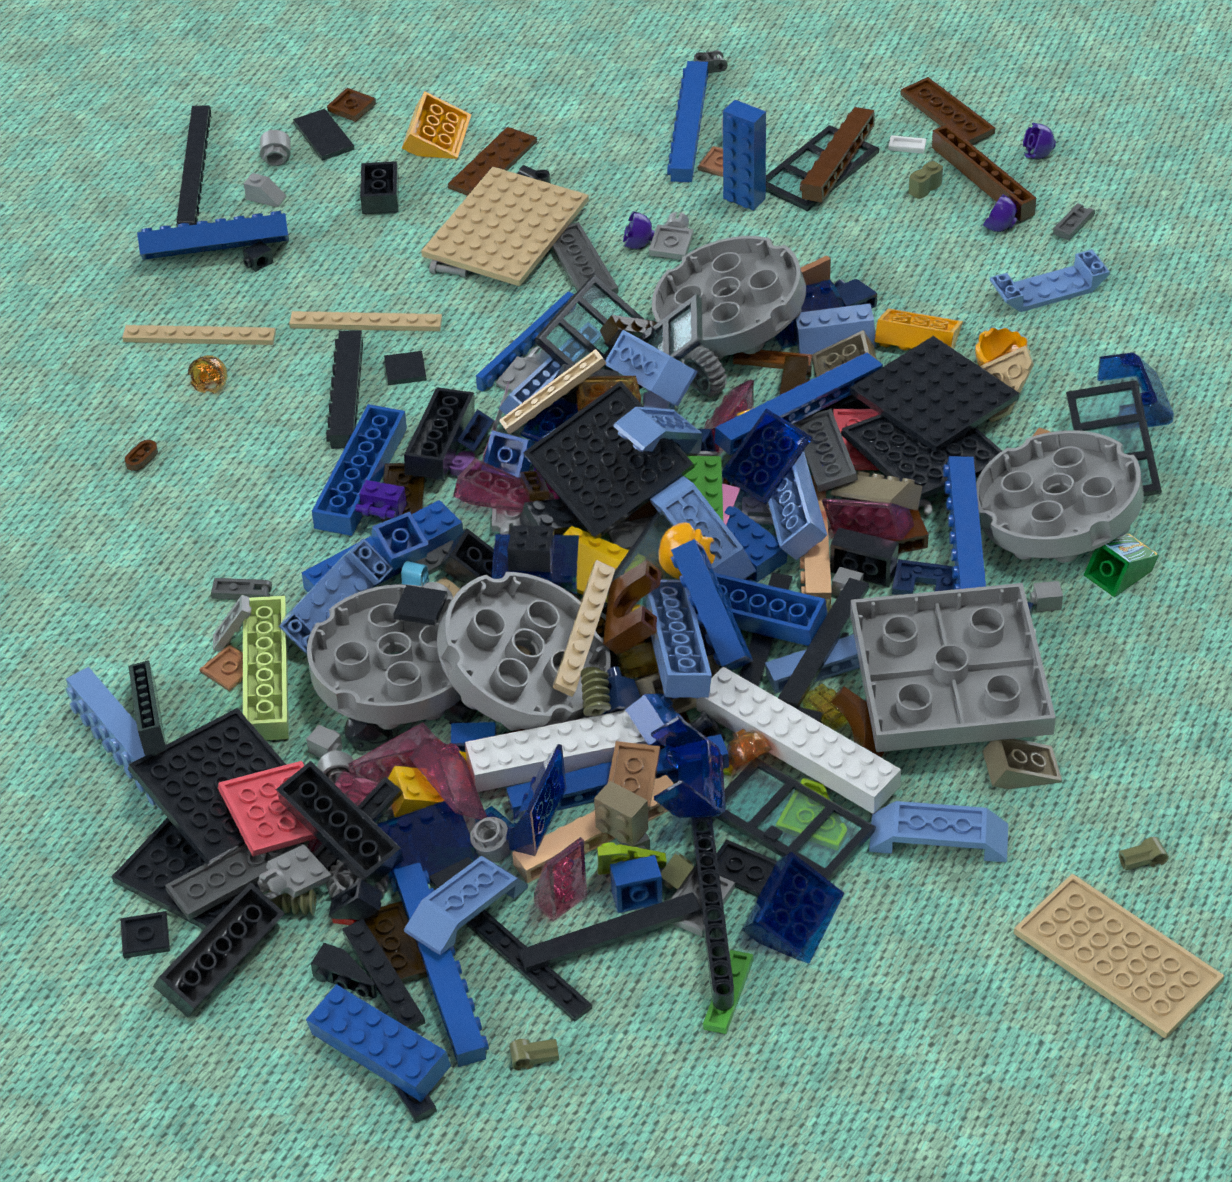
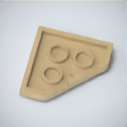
M1023 346L980 367L1021 393L1034 364L1027 346ZM1016 401L990 417L989 421L994 422L1010 415Z

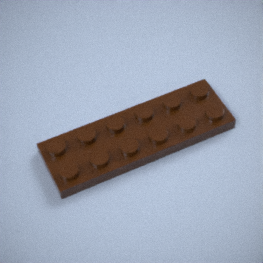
M929 77L913 83L900 91V95L937 124L940 126L948 124L971 144L995 134L996 128Z
M507 127L448 183V188L468 196L492 167L508 171L537 143V137Z

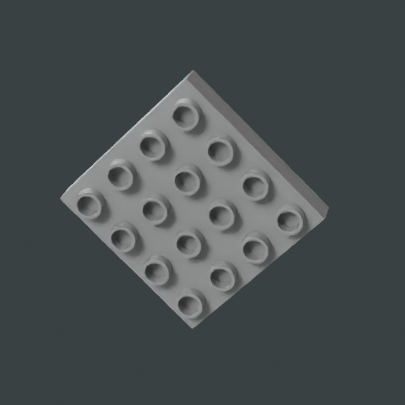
M1023 583L851 600L850 618L876 752L1054 734L1056 717Z

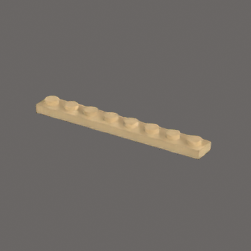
M292 311L289 325L290 328L440 331L442 314Z
M126 325L122 338L123 342L273 345L276 329L267 327Z
M598 560L595 561L552 687L571 697L576 692L581 676L580 672L584 667L615 572V568Z

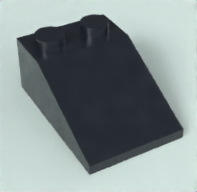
M466 528L454 540L438 567L454 579L467 584L484 575L495 579L499 564H508V559Z

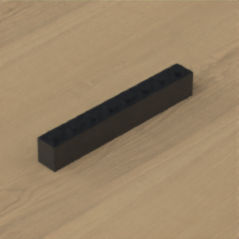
M362 330L339 331L338 339H335V350L337 351H334V363L336 364L332 365V372L335 377H331V387L333 389L330 390V401L332 403H329V415L331 417L327 419L330 430H326V440L330 442L331 449L345 448L357 426L363 355Z
M147 660L129 665L128 668L137 730L145 756H155L167 750L156 682L150 661Z

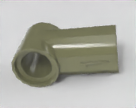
M1155 836L1145 839L1139 846L1120 850L1118 854L1120 863L1125 870L1148 864L1151 867H1155L1156 864L1163 865L1169 858L1159 838Z
M517 1039L512 1041L509 1046L512 1066L517 1071H521V1068L531 1069L534 1064L559 1060L556 1039L531 1043L527 1039Z

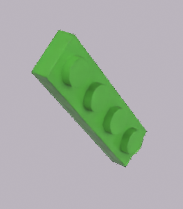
M730 950L734 983V1005L729 1010L720 1011L714 1007L711 1001L703 1022L704 1030L727 1034L754 961L753 954Z

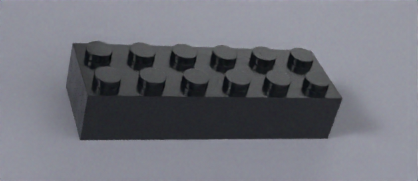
M436 387L404 454L406 475L444 480L460 445V442L457 440L475 412L474 392Z
M309 761L276 789L279 801L359 880L362 879L374 886L404 860L401 848L312 761Z
M250 883L157 978L153 987L188 1018L271 932L285 913Z

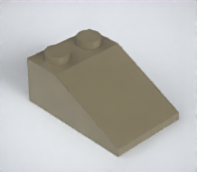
M862 330L812 354L816 377L867 352L877 359L874 345L865 331Z
M1013 738L990 741L982 751L990 780L994 787L1014 789L1062 782L1053 748L1050 745Z

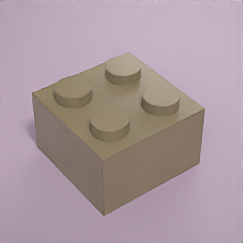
M609 781L594 798L596 828L601 832L607 833L617 838L621 843H626L633 847L648 831V800L612 781Z

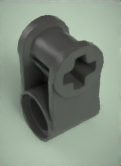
M719 50L699 52L694 55V61L708 62V73L725 71L728 66L727 61L723 59V53Z

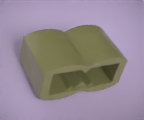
M935 161L926 163L922 169L914 171L909 177L908 194L921 199L927 196L930 191L939 188L942 184L943 166Z

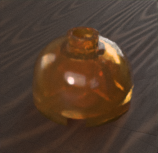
M205 355L195 359L189 365L188 376H191L192 381L190 383L197 391L205 393L206 390L214 394L226 384L228 371L221 359L213 355ZM212 381L217 383L214 388L207 389L205 387L206 384Z
M745 728L734 733V739L727 746L729 763L733 769L772 750L769 741L762 733L755 730L746 732Z

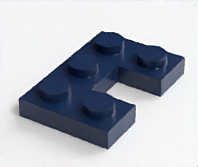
M898 559L892 594H913L916 582L936 585L935 591L954 590L956 579L952 577L953 566Z

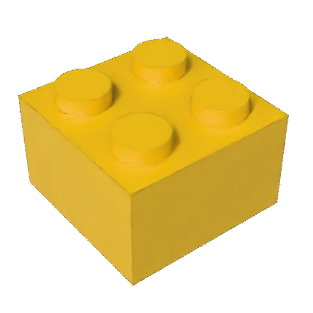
M394 766L388 779L403 792L391 805L394 816L399 818L436 820L445 804L436 771L432 769Z

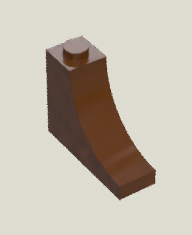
M894 507V523L885 533L878 537L899 542L898 554L928 548L929 534L919 511Z
M844 686L833 696L831 703L847 719L852 729L854 742L882 758L884 751L876 752L867 702Z

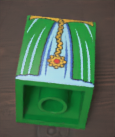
M1127 533L1096 548L1084 576L1115 598L1152 572L1159 554Z

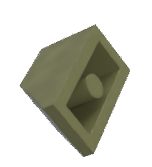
M676 851L661 872L662 883L671 890L673 887L678 889L695 864Z

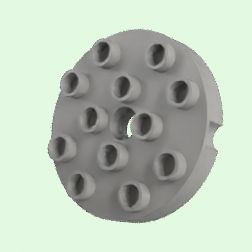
M760 236L731 237L695 249L682 257V262L678 267L668 269L654 290L652 311L658 323L695 294L699 295L702 298L703 343L700 346L708 348L710 352L713 351L714 356L720 360L726 355L740 352L746 354L756 353L763 348L764 342L785 329L793 319L801 314V307L806 295V283L796 255L786 245L774 246L770 238ZM691 308L671 322V346L677 350L691 340Z
M1056 431L1027 438L1022 446L1006 448L995 456L982 470L976 483L979 519L983 531L995 544L1013 552L1014 556L1018 559L1035 557L1055 558L1059 562L1073 561L1079 554L1099 548L1115 538L1127 534L1130 530V525L1134 522L1142 508L1144 499L1141 471L1135 456L1124 454L1123 444L1117 440L1087 431Z
M506 572L503 578L493 579L488 575H484L463 586L456 593L443 615L437 634V649L442 668L453 687L461 695L463 703L467 707L477 709L489 718L502 723L506 728L514 731L578 720L584 716L581 676L573 697L552 688L581 602L568 591L548 580L517 572ZM596 630L583 669L586 667H598L601 671L607 672L610 668V651L603 644L604 639L597 634ZM516 645L527 648L531 655L522 653Z
M386 585L367 589L336 603L329 609L330 617L324 622L315 624L308 640L307 657L311 681L317 694L329 707L340 714L358 721L377 724L383 729H393L404 723L423 719L435 720L442 717L445 710L461 700V695L453 687L442 668L437 649L439 625L453 599L452 596L449 595L435 626L394 619L393 613L406 585ZM392 652H401L399 654L394 655L389 654Z

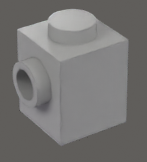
M839 567L832 580V594L839 596L849 578L863 581V573Z
M1059 581L1034 583L1033 592H1030V602L1035 605L1036 612L1062 610L1063 594Z
M318 725L306 739L308 752L320 758L330 751H342L343 748L341 735L335 730L327 729L321 725Z

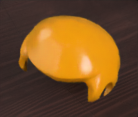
M991 328L989 331H983L979 335V342L975 346L978 366H982L1023 346H1027V338L1022 337L1018 331L1012 332L1007 328L1000 330Z
M687 522L678 523L669 528L663 535L659 546V563L666 573L680 580L679 576L682 574L672 563V549L695 539L703 545L711 564L715 559V555L710 552V544H714V539L704 537L700 529L694 530L690 523Z

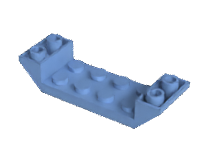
M1092 249L1075 254L1074 266L1016 282H1013L1008 273L990 277V282L1008 305L1020 312L1092 293L1109 276L1110 271Z
M622 330L605 360L606 366L618 371L620 374L676 406L680 404L697 374L696 370L625 330Z
M635 407L613 425L619 431L618 434L626 440L629 439L633 443V447L640 452L653 451L662 438L669 440L672 438L686 454H699L701 451L703 433L672 409Z
M680 477L650 499V502L659 514H664L672 526L687 522L690 523L694 530L700 529L704 537L714 539V544H710V552L715 555L714 562L711 564L715 573L745 580L756 572L742 545L695 484L686 477Z
M362 539L343 555L293 607L279 627L307 655V645L311 631L316 623L324 622L330 617L329 609L355 593L371 589L374 585L380 583L393 568L365 539Z
M895 801L872 814L871 824L876 826V830L870 836L869 852L892 854L893 842L984 849V861L1007 862L1008 823L988 808Z
M480 856L422 899L406 925L404 932L441 955L455 944L459 928L502 895L507 894L514 899L526 890L529 884L496 863Z

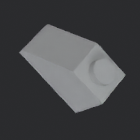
M252 173L244 182L246 200L279 207L286 198V194L267 176Z

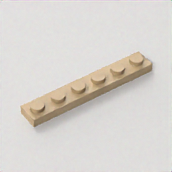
M595 349L499 421L510 435L527 421L535 418L542 410L550 407L557 399L566 395L572 388L584 382L587 377L599 371L607 364L606 361Z

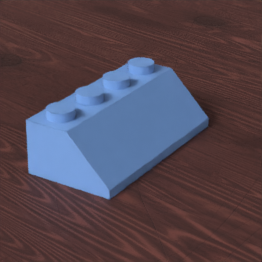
M871 304L801 312L793 321L797 347L801 354L812 355L862 330L865 331L874 348L876 347Z

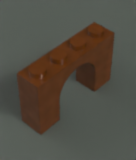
M648 560L643 561L612 581L609 587L603 644L618 656L656 633L657 616L643 605L631 612L634 605L642 597L660 587L661 571Z

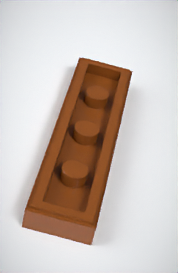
M760 350L753 354L740 352L734 354L733 364L783 369L785 356L809 357V366H811L812 355Z

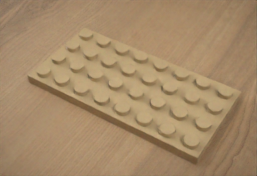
M1071 874L1014 928L1016 936L1165 1039L1224 980V975L1074 874Z

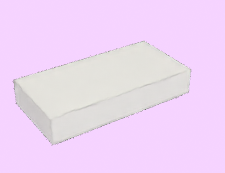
M892 135L888 150L924 154L926 139Z

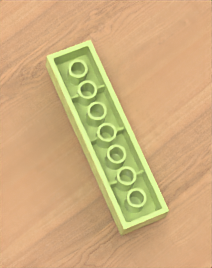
M285 596L249 598L251 613L249 618L243 621V715L265 740L289 739L287 635L279 627L287 615Z

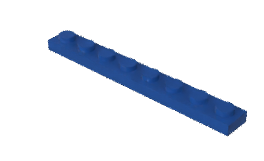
M568 291L484 367L476 375L477 389L483 392L488 387H491L517 356L526 355L529 349L536 344L534 342L536 336L574 294ZM575 306L568 313H572Z

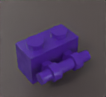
M366 480L359 493L360 504H356L355 512L362 513L364 516H379L380 519L385 520L402 515L406 507L405 488Z

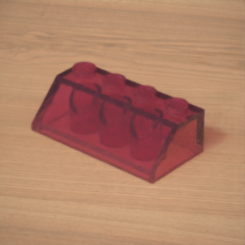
M750 379L732 388L729 394L724 396L721 405L715 408L713 416L707 419L703 429H712L714 440L715 427L735 418L738 413L754 408V380ZM715 443L716 452L720 456L724 450Z
M826 498L822 500L833 534H836L839 527L879 538L902 540L914 526L909 508L894 503Z

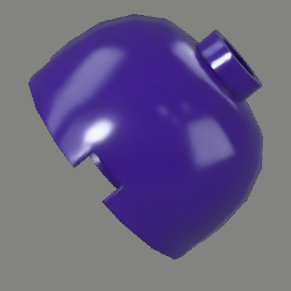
M1032 123L1033 126L1028 127L1024 135L1023 147H1026L1028 152H1024L1026 158L1043 159L1055 148L1056 140L1048 126Z
M1002 194L983 226L994 232L1005 231L1008 227L1012 228L1017 221L1015 217L1017 212L1015 203L1009 197Z
M632 211L628 219L631 222H629L624 231L623 242L625 244L623 246L630 249H640L646 246L648 241H652L655 231L652 230V223L646 215Z

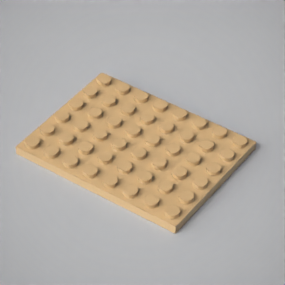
M492 167L421 250L422 257L521 286L589 201V195Z

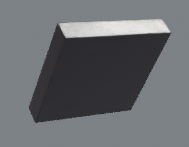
M422 351L384 355L388 386L427 381Z
M406 585L393 613L394 619L435 626L447 600V591Z
M167 911L120 918L124 959L170 951Z

